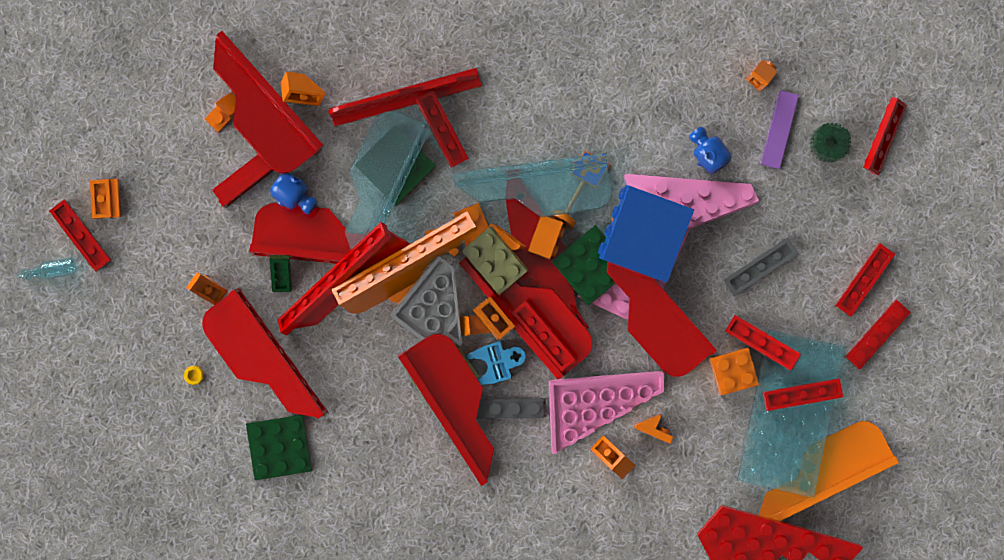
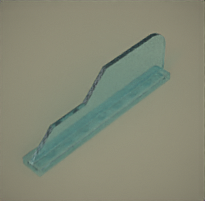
M392 111L380 114L373 121L350 169V174L360 200L345 230L351 250L380 222L386 223L429 133L430 128L426 123L418 122Z
M606 153L453 173L455 187H459L478 202L484 203L515 198L540 217L596 210L606 205L611 196Z

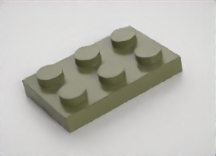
M492 226L488 227L462 250L498 295L529 270Z

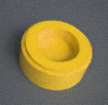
M190 366L184 372V379L190 385H197L204 378V372L198 366Z

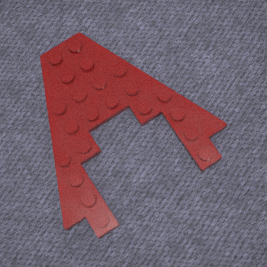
M721 505L697 533L710 560H778L781 555L788 560H803L809 552L818 560H853L863 549L858 543L725 505Z

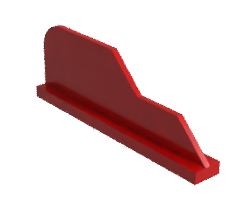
M223 31L219 32L215 39L213 70L236 95L234 128L272 170L279 173H290L296 170L313 155H317L322 150L323 144L288 104L283 102L280 95Z
M477 68L331 107L328 113L333 120L334 127L417 105V98L433 90L439 99L482 86Z
M270 203L260 208L255 216L249 252L254 256L290 255V259L337 264L367 235L349 233L329 208L315 207L310 214H305L299 206L289 209L278 203Z
M380 222L277 319L280 333L287 336L293 329L318 325L339 305L332 292L333 288L405 248L410 243L389 231L387 225Z
M467 257L459 262L487 297H491L513 323L517 333L556 379H561L588 356L593 345L590 332L553 289L520 286L515 281L498 295ZM526 300L531 303L577 358L562 372L512 314Z
M607 261V274L629 297L627 331L666 374L674 377L684 376L707 356L713 355L717 351L652 277Z
M240 288L232 290L225 298L205 313L202 320L203 331L237 379L268 384L289 413L317 417V419L328 413Z
M443 334L429 335L397 356L480 485L483 486L488 482L494 453L492 444L476 421L483 388L449 337Z

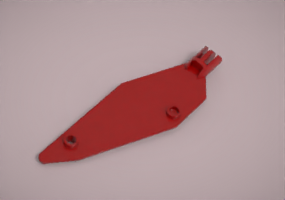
M509 171L505 201L510 231L514 238L526 246L524 250L514 251V253L529 269L518 279L520 284L527 287L553 289L569 309L577 315L586 329H589L588 324L577 309L573 287L551 262L566 250L560 238H558L556 243L559 246L555 257L552 256L550 260L528 252L540 217L544 214L515 171ZM518 194H523L525 198L518 200L517 196Z

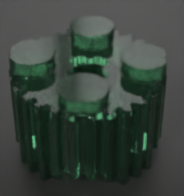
M833 122L823 124L811 134L809 139L811 141L809 145L811 146L809 148H812L813 156L816 155V159L819 158V161L832 163L843 158L849 151L848 148L851 147L849 145L851 143L849 141L851 139L848 129L841 127V124L837 125V123L833 124ZM829 139L833 142V145L830 147L828 146L829 143H826Z

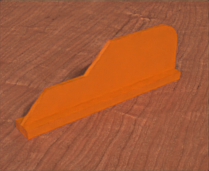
M465 212L333 288L332 292L340 307H344L349 313L358 314L365 312L417 282L431 261L438 255L441 256L459 246L466 236L478 229L469 213Z
M866 421L854 423L807 446L797 478L765 493L759 515L781 521L898 464L899 461L893 455L882 432L875 424Z

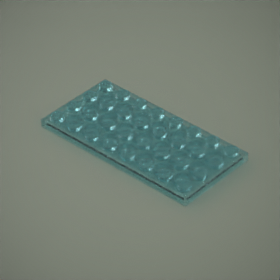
M768 330V335L802 355L793 370L790 371L763 354L758 376L759 385L756 386L737 481L814 498L834 399L766 411L763 392L838 379L845 346Z

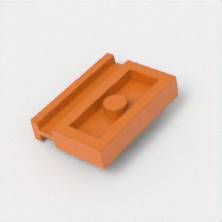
M119 179L90 180L92 219L122 217Z
M479 203L453 213L454 217L457 218L468 212L478 229L464 238L466 247L488 228Z

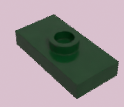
M270 255L272 292H291L290 255Z

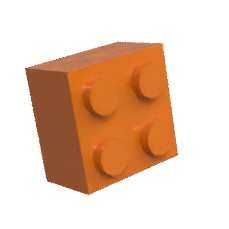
M745 347L709 358L719 395H726L759 385L749 348Z

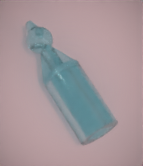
M73 257L43 262L33 270L23 269L21 273L17 274V277L29 280L34 276L46 280L76 274L75 261Z

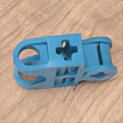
M501 341L471 352L467 355L468 360L476 358V360L481 359L487 363L488 370L482 378L477 379L481 385L512 378L509 369L523 364L526 354L518 346L503 350ZM493 346H494V349H495V352H496V356H497L498 361L496 360L495 353H494V350H493ZM513 351H516L518 354L521 353V357H519L517 362L515 359H511ZM498 363H499V365H500V369H501V372H502L503 377L501 376Z

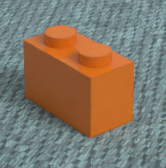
M541 215L528 252L548 260L552 256L555 257L559 248L556 245L558 238L562 239L565 228L562 227L563 222Z
M491 297L486 298L472 310L497 340L501 339L515 327Z

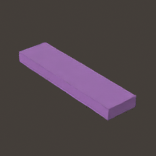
M779 91L760 165L780 169L799 95Z

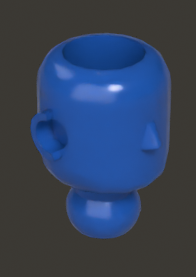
M699 127L689 135L690 140L698 146L693 153L699 161L698 165L703 167L708 173H716L731 161V153L721 139L716 136L709 138L705 128Z
M282 173L270 189V193L277 200V203L289 209L299 206L305 214H310L318 204L314 197L307 196V184L292 173Z

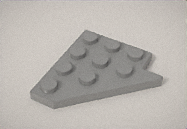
M438 255L392 311L390 316L420 340L432 334H443L461 346L462 339L454 267Z

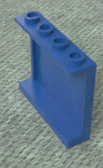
M625 185V188L622 187L618 196L620 202L613 209V221L606 228V240L599 247V258L667 283L694 209L630 185Z

